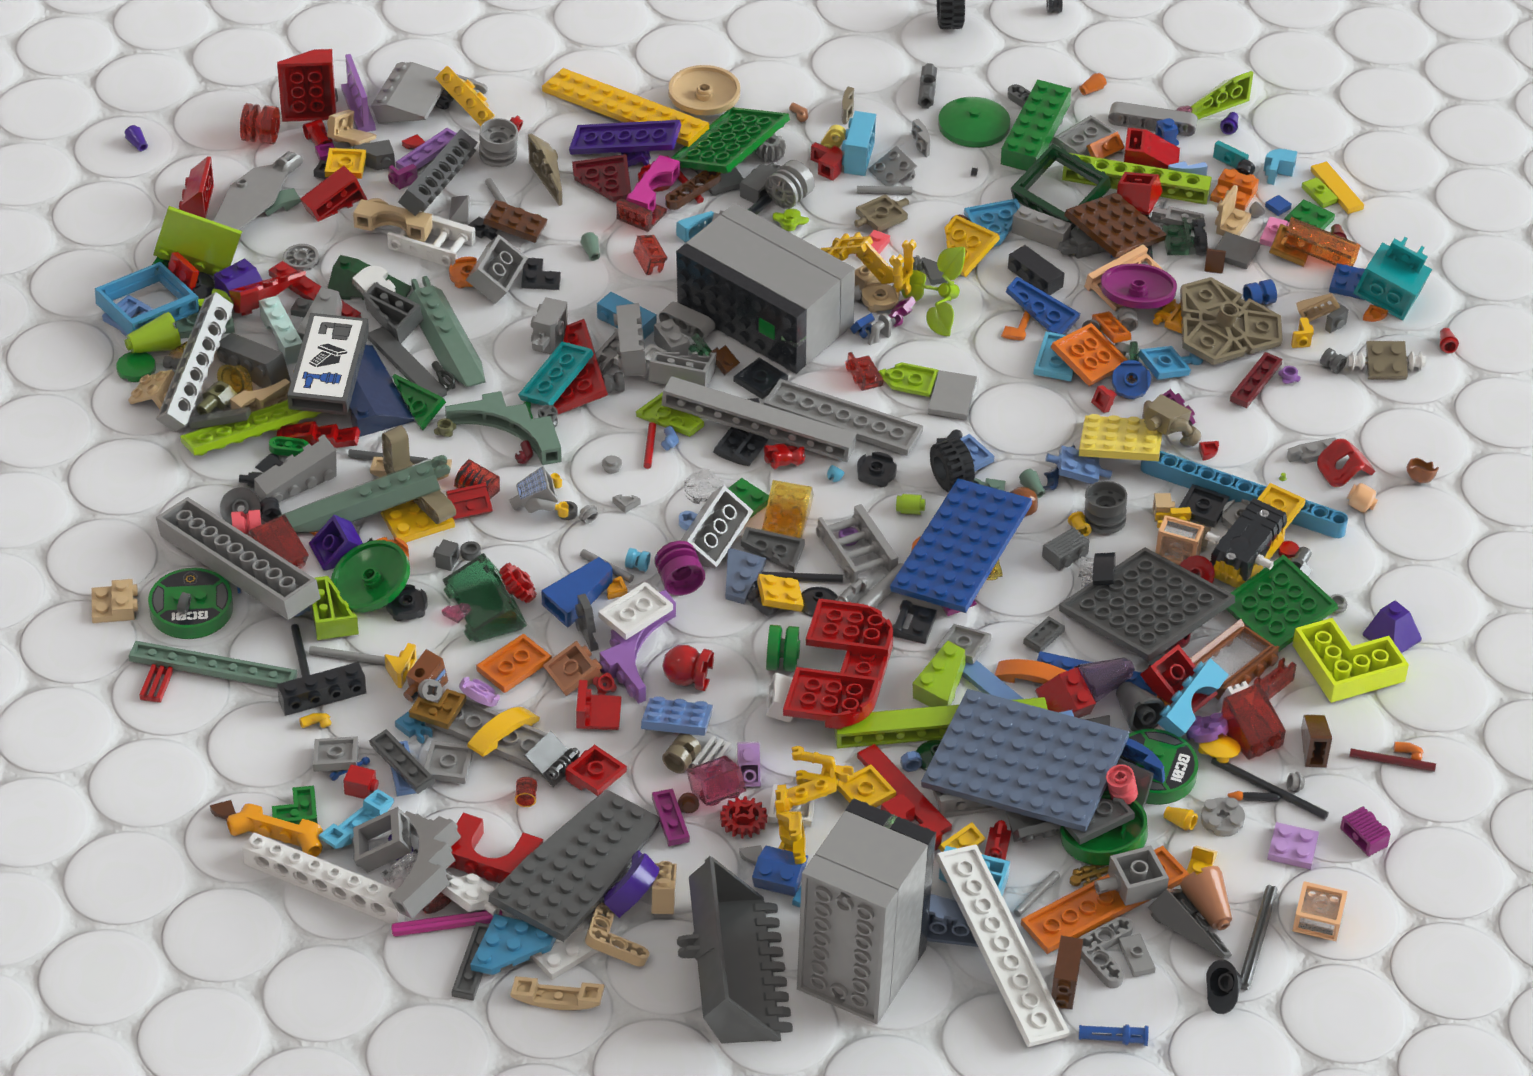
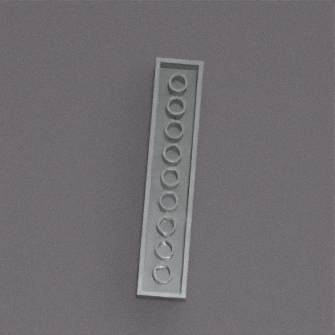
M186 497L156 517L161 537L287 620L321 599L315 578L189 497Z

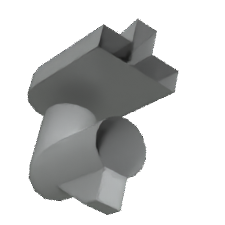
M882 313L878 318V322L872 325L868 340L869 345L879 342V333L888 338L891 336L892 321L887 314Z

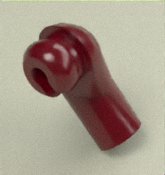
M528 440L521 442L522 451H519V455L515 454V459L519 464L527 463L534 455Z

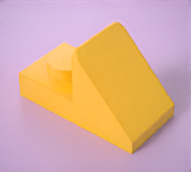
M407 643L404 651L401 650L399 657L388 654L384 655L385 668L398 688L403 687L407 679L406 675L417 659L416 645Z
M1197 845L1193 846L1191 860L1186 871L1189 874L1195 872L1196 875L1202 873L1201 868L1213 866L1218 851Z

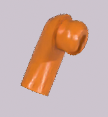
M1394 742V752L1411 753V759L1422 760L1424 752L1421 747L1409 742Z

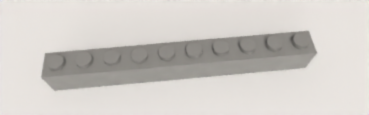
M671 376L663 390V406L795 447H804L805 450L848 462L855 448L857 433Z

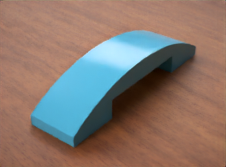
M379 789L375 790L363 800L362 808L339 826L333 823L319 834V839L335 849L353 843V827L386 813L394 803V798Z

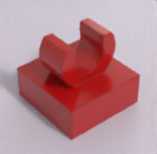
M1103 385L1097 386L1091 403L1103 413L1109 412L1117 394L1111 389L1108 390Z

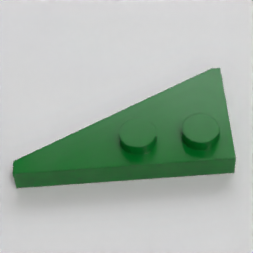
M394 374L392 376L394 383L421 430H424L446 403L445 399Z

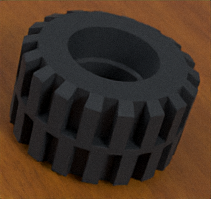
M937 0V21L940 29H962L965 22V0Z
M954 437L932 445L930 449V464L935 479L943 490L949 492L958 478L973 482L975 478L973 459L967 446L960 438Z

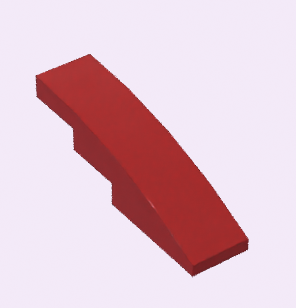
M312 421L281 426L276 436L304 439L312 446L319 442L318 438L324 434L335 448L357 446L360 430L358 426L339 429L337 424L318 427L316 422Z

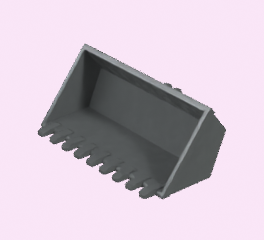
M709 856L705 859V863L689 876L694 932L691 935L678 937L677 945L681 947L678 950V956L682 959L695 958L697 960L703 1018L721 1044L781 1041L780 1033L792 1032L793 1026L790 1022H779L780 1017L791 1016L789 1007L777 1006V1002H788L789 994L783 991H775V987H786L787 979L782 976H773V972L785 971V964L783 962L771 960V957H782L783 949L776 946L770 947L769 944L781 942L782 940L779 932H768V928L779 927L780 921L775 917H766V913H777L778 906L775 903H765L762 895L716 859Z

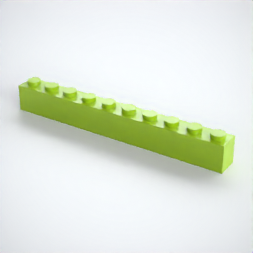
M1045 697L1013 700L1047 709ZM959 705L871 712L868 717L859 723L841 729H834L837 749L871 746L873 744L884 745L941 740Z

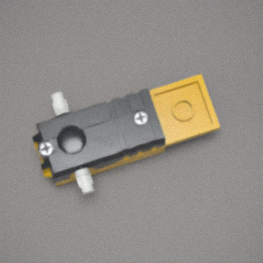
M1269 483L1258 499H1252L1223 537L1208 531L1205 535V540L1214 543L1216 546L1211 553L1210 561L1214 566L1215 578L1238 588L1259 573L1263 567L1271 570L1274 562L1270 561V558L1284 541L1286 528L1303 508L1306 499Z

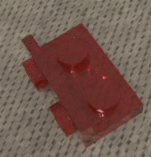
M852 352L848 353V358L845 361L846 369L848 372H851L854 383L858 384L861 391L883 386L884 380L869 355L855 358Z

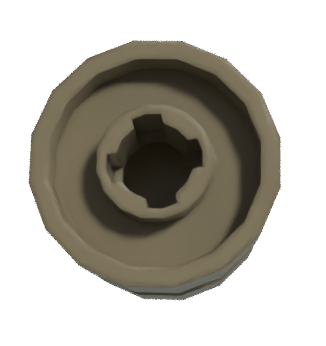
M681 733L663 754L662 760L671 771L680 774L684 773L701 752V745L692 735Z

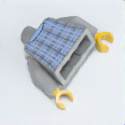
M543 466L518 482L516 485L518 495L509 499L514 510L524 506L529 513L538 510L552 512L558 510V516L562 518L568 517L569 514L567 502L563 501L556 504L558 498L555 488L562 487V479L557 473L549 475Z

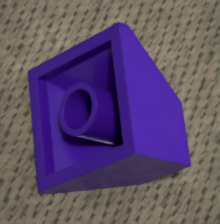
M1396 600L1380 609L1363 632V636L1369 641L1390 636L1401 653L1422 640L1410 611Z

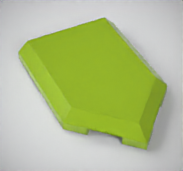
M901 362L888 370H879L878 374L892 390L931 397L939 370Z

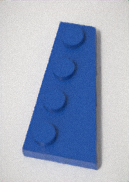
M1016 277L1006 289V293L1049 332L1065 335L1080 318L1081 313L1019 277Z

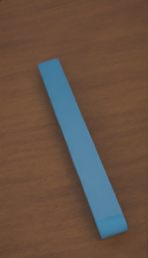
M1160 451L1159 461L1141 460L1140 469L1147 475L1189 489L1194 484L1230 497L1229 501L1241 502L1242 499L1252 501L1253 498L1258 499L1266 486L1163 451ZM1305 500V505L1291 524L1333 538H1342L1346 533L1348 516L1343 512Z

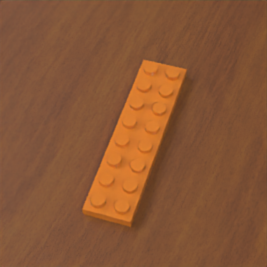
M1162 845L1154 851L1169 877L1167 889H1172L1180 885L1189 873ZM1107 874L1097 880L1110 878V876ZM1095 881L1022 918L1021 926L1048 954L1059 948L1061 935L1079 938L1149 900L1125 906L1116 890L1098 895L1094 886Z

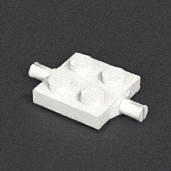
M447 871L446 877L450 884L441 891L444 895L468 912L484 910L492 916L499 914L500 909L488 902L489 895L495 890L493 886L488 885L478 875L473 873L455 877Z

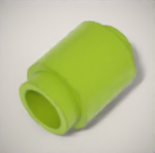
M897 495L896 511L901 512V514L921 515V511H925L926 500L922 499V495Z

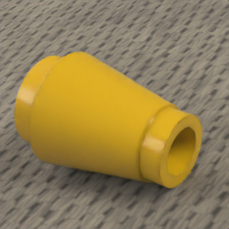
M1168 806L1164 811V819L1185 831L1188 829L1193 830L1196 826L1198 815L1193 810Z

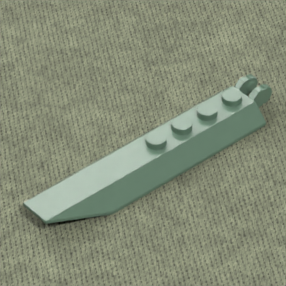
M427 276L422 277V283L425 286L423 288L419 287L416 279H411V286L414 291L407 299L420 305L423 321L419 326L442 368L450 372L455 380L466 387L485 383L482 362L443 291L431 285Z
M444 455L433 457L432 460L422 461L279 515L278 518L282 532H319L333 515L354 522L441 490L437 478L449 474L451 470L450 466L446 464L447 457Z

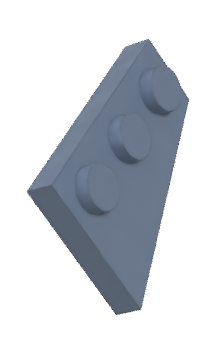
M729 548L725 599L745 605L748 593H751L753 590L754 582L766 565L765 557Z

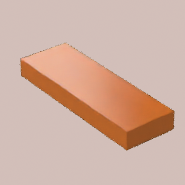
M1111 312L1092 315V320H1096L1099 323L1101 331L1113 343L1131 340V333Z

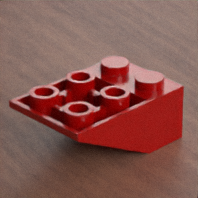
M1128 127L1124 162L1168 169L1170 164L1179 163V147L1146 129Z

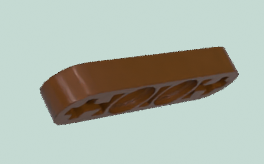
M704 170L665 196L666 207L670 210H677L717 185L721 181V172H708Z

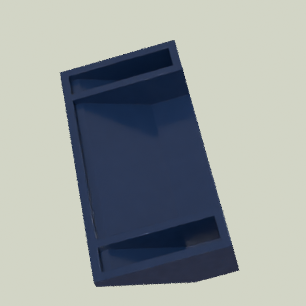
M373 345L365 346L349 407L351 410L352 426H358L360 430L359 437L414 422L410 410Z

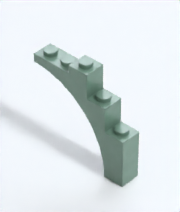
M501 391L482 394V400L445 406L446 419H450L456 425H483L506 431L522 441L528 440L542 465L562 462L561 445L551 416L531 419L526 403L506 407Z

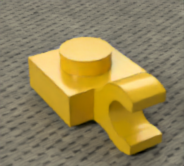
M1190 507L1170 508V513L1157 512L1155 514L1157 528H1160L1165 515L1190 522Z

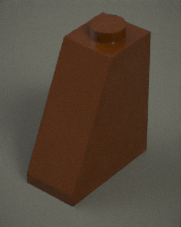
M1303 715L1301 734L1305 767L1327 768L1332 735L1325 715Z

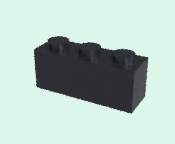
M1024 245L1009 254L1008 269L1024 281L1048 295L1063 288L1065 273L1028 246Z

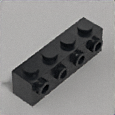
M359 662L279 683L277 684L279 703L284 715L287 716L366 694L365 675Z

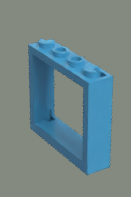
M161 262L95 288L96 304L127 334L167 312L171 313L175 321L199 312L198 296ZM157 282L163 284L178 298L134 318H130L113 302V300Z

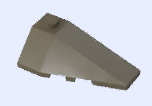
M528 134L529 164L557 204L561 206L562 187L557 162L558 154L549 143L533 134Z

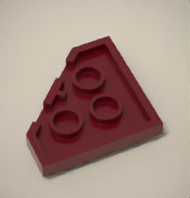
M627 154L572 162L574 180L611 201H624L627 195L631 193Z

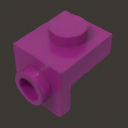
M414 164L399 170L393 165L389 166L388 179L399 190L411 185L418 178L417 167Z

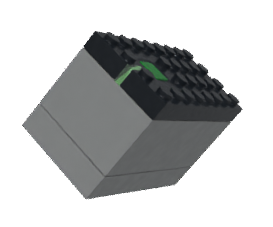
M736 203L731 205L676 251L677 303L708 316L714 321L715 329L795 374L801 371L805 365L809 364L854 324L855 268Z
M852 799L802 872L797 990L875 1024L879 1023L926 950L936 832L914 824L907 819L890 814L885 810L878 809L866 802Z

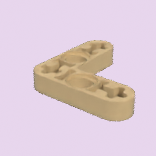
M600 903L592 914L585 937L586 944L595 950L634 966H644L649 957V951L639 944L609 933L615 914L605 903Z

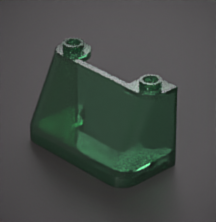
M484 553L442 579L446 586L444 592L449 599H455L467 622L465 625L466 630H464L466 637L469 641L474 640L475 642L520 631L527 626L513 595L509 594L506 590L498 568Z

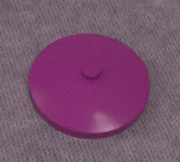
M1135 263L1121 264L1106 270L1101 277L1100 287L1102 293L1109 300L1125 307L1137 309L1158 308L1169 304L1176 296V280L1168 272L1154 266Z

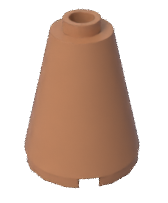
M1218 866L1201 868L1202 873L1196 875L1193 872L1180 883L1181 890L1213 929L1224 930L1230 926L1232 915L1222 871Z

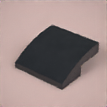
M731 427L716 445L713 453L731 462L750 466L769 440L763 436Z

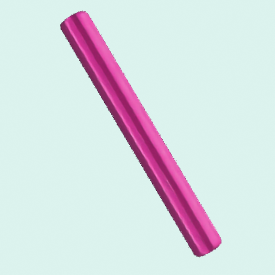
M478 911L393 923L391 928L393 936H402L475 926L476 922L489 924L494 916L487 911Z

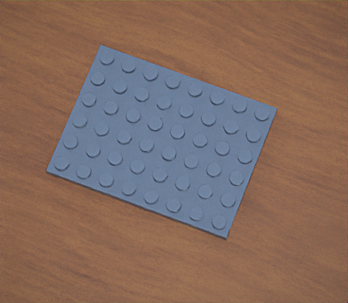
M967 689L921 780V787L1086 832L1106 789V774L1110 768L1117 765L1128 741L1129 731Z

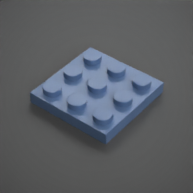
M664 697L650 698L641 721V729L705 736L712 715L713 705L704 701L692 703L684 699H675L673 701L666 700Z

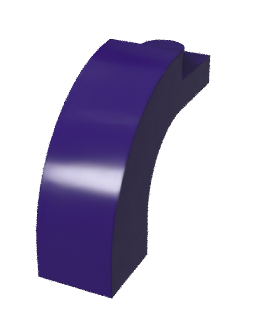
M638 850L632 856V864L629 871L607 892L604 897V903L620 918L647 892L655 881L660 868L646 853L642 854Z

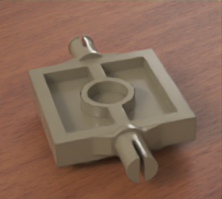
M884 194L856 207V214L861 218L855 220L854 224L857 228L868 224L879 232L908 219V213L902 207L909 205V200L904 198L900 201H895Z

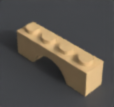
M361 199L353 212L354 227L373 231L380 226L393 225L402 228L408 238L425 242L433 229L432 214L419 212L415 216L407 209Z

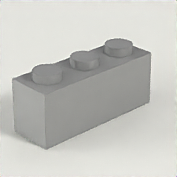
M1021 205L1013 215L1012 233L1059 250V243L1070 239L1072 224Z

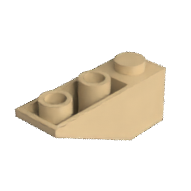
M661 861L655 863L660 869L652 885L651 914H674L677 864Z

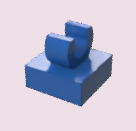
M870 313L857 320L850 327V330L853 334L859 332L860 336L864 339L868 336L865 330H868L871 334V323L875 318Z

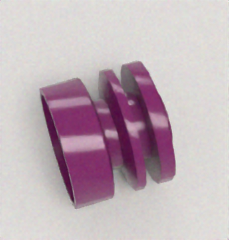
M687 541L670 542L657 552L655 566L668 593L683 596L696 591L702 586L705 580V571L691 543Z

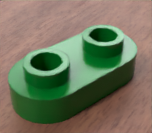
M276 436L269 440V451L276 455H293L295 457L304 451L303 447L308 445V442L299 438Z

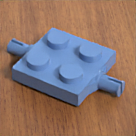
M1062 445L1059 450V456L1047 453L1045 458L1046 462L1057 465L1060 476L1093 484L1099 481V476L1109 479L1112 476V471L1101 468L1099 457L1079 456V450L1073 447Z

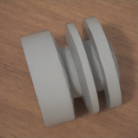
M502 118L489 119L484 122L480 127L479 134L480 159L485 164L493 167H504L512 164L517 157L518 129L516 125Z
M797 160L786 162L779 170L770 175L765 182L767 194H769V197H772V201L783 209L794 207L802 198L811 193L815 187V180L811 171L802 162Z

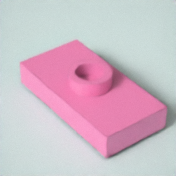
M1270 217L1260 238V243L1271 247L1280 224L1287 226L1288 221Z

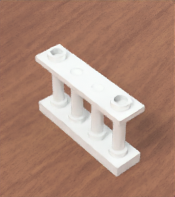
M432 215L433 229L430 234L439 236L432 245L408 238L406 232L402 230L399 235L391 232L387 234L388 249L450 267L451 264H455L457 251L463 244L469 246L475 244V228ZM446 239L455 241L449 250L440 247Z

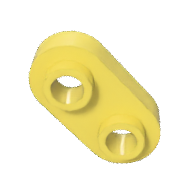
M832 125L820 144L830 149L834 145L840 148L843 140H845V128L840 125Z

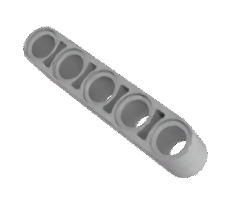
M1114 102L1111 105L1108 116L1109 122L1113 125L1155 132L1157 121L1170 118L1175 121L1179 131L1178 135L1192 136L1195 134L1198 118L1194 113L1125 102Z

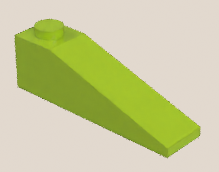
M1249 71L1224 80L1194 103L1190 108V113H1194L1199 120L1248 102L1250 100L1253 72Z

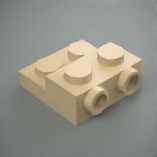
M133 579L112 580V586L91 588L93 623L135 620V611H138V600L134 599V597L138 596L137 584H133Z

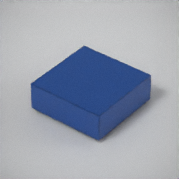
M1280 195L1273 197L1265 203V207L1277 216L1290 210L1292 205Z

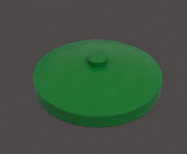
M963 97L947 103L941 109L938 117V127L943 136L955 144L972 148L988 147L999 143L1008 135L1010 116L1006 109L995 101L981 97Z
M386 540L369 541L351 549L340 559L333 570L331 581L339 590L342 599L348 603L349 609L352 612H371L386 606L402 592L409 579L410 563L404 551L397 544Z

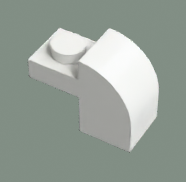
M368 266L352 278V284L362 294L374 283L396 292L395 285L389 279L385 280L388 276V271L379 266Z

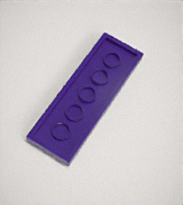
M680 120L577 125L569 151L571 155L674 150L681 129Z

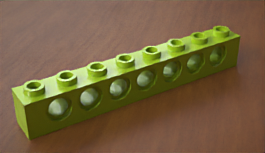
M1070 153L1078 156L1085 163L1092 164L1097 170L1104 171L1110 177L1111 189H1117L1118 182L1124 172L1158 174L1163 190L1160 197L1207 205L1212 179L1210 176ZM1063 166L1062 180L1097 186V184Z

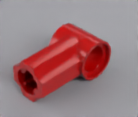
M321 119L303 124L302 128L306 139H311L316 146L333 142L331 138L327 137L328 133Z

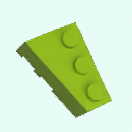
M947 641L912 683L913 698L929 707L951 705L965 668V649Z

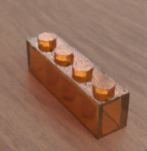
M1291 217L1281 241L1282 245L1335 266L1337 263L1353 266L1361 246L1358 243Z

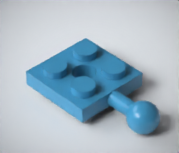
M1172 346L1140 349L1138 354L1157 380L1189 376L1191 369L1187 364L1200 365L1203 363V359L1192 353L1189 356L1180 357Z

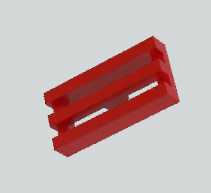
M152 664L139 694L140 700L161 703L173 674V667L165 669L164 666L160 665L157 668L155 664ZM162 674H163V675H165V676H164V679H163V681H162V683H161V686H160V688H159V691H158V693H157V696L155 697V696H154L155 691H156V689L158 688L160 679H161Z

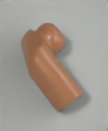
M794 102L791 103L789 110L796 113L799 122H805L808 119V110Z

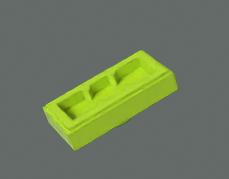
M1318 177L1302 182L1301 188L1321 208L1338 202V197Z

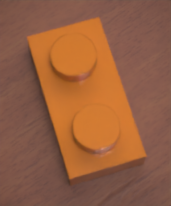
M1118 131L1086 146L1090 156L1104 158L1125 148Z

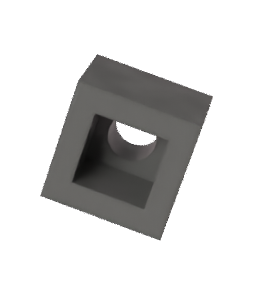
M443 539L441 544L436 546L433 557L435 558L437 568L448 571L453 569L459 559L458 543Z

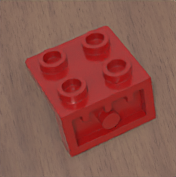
M579 680L576 729L619 730L621 696L592 695V689H588V681Z

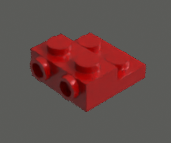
M595 744L590 749L585 750L574 762L568 764L565 769L566 781L581 791L586 788L597 796L627 772L626 765Z

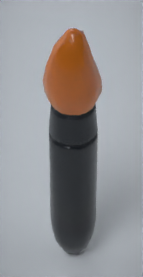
M1241 791L1228 793L1229 798H1235L1238 801L1274 802L1281 799V796L1275 793Z

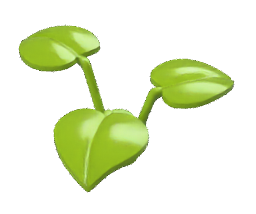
M965 247L947 248L938 257L937 267L939 271L943 272L942 277L948 283H942L939 287L924 285L926 275L919 270H913V274L910 277L911 292L905 295V290L903 288L901 290L905 299L912 296L915 301L923 297L924 288L938 291L939 295L944 299L936 302L935 307L929 308L926 320L930 329L942 336L951 335L954 310L946 301H951V299H956L959 296L960 289L951 280H955L961 274L965 261Z

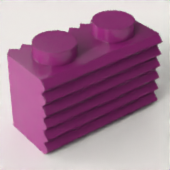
M1364 806L1342 817L1340 829L1368 857L1381 849L1387 848L1391 835L1389 829L1379 823L1375 815L1365 809Z

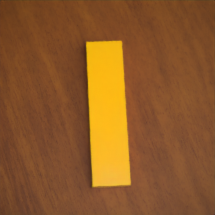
M1327 161L1311 166L1310 171L1338 197L1339 205L1347 214L1364 209L1363 202Z

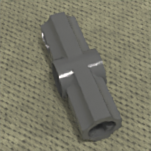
M932 63L922 66L918 104L926 109H929L934 104L937 67Z

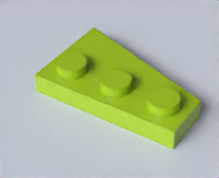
M663 392L636 411V417L654 422L665 428L671 426L674 431L689 437L704 427V421L698 416L663 406Z

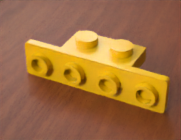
M446 66L435 77L480 126L495 117V114L488 108L487 98L481 92L477 93L474 90L475 85L470 80L461 79L449 66Z

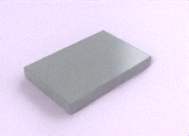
M1090 115L1053 137V143L1060 148L1063 147L1068 153L1086 156L1089 154L1087 145L1116 131Z
M939 370L928 414L967 420L977 376Z

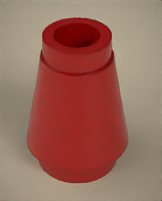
M1449 328L1441 329L1440 349L1445 353L1455 352L1459 345L1458 339Z

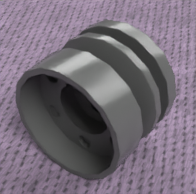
M1113 481L1095 482L1086 489L1084 514L1086 523L1091 526V531L1099 534H1112L1120 531L1125 526L1127 512L1126 489Z

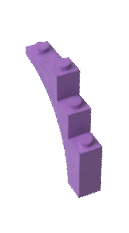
M666 590L659 593L673 604L671 612L627 640L612 629L611 648L600 652L599 663L602 666L600 671L603 674L610 673L613 679L617 677L620 684L623 683L629 696L634 697L638 704L646 701V686L640 678L635 664L637 653L643 642L655 629L676 617V602Z

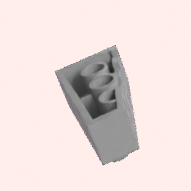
M635 303L616 306L617 314H613L615 326L618 325V328L615 329L616 340H619V343H616L617 353L621 355V358H618L619 370H623L624 377L646 375L647 365L640 305Z
M324 434L318 438L319 442L312 446L308 444L303 447L304 451L297 456L290 455L287 457L283 465H275L254 478L255 493L261 501L265 498L273 497L280 503L289 497L296 496L300 492L337 476L336 449Z

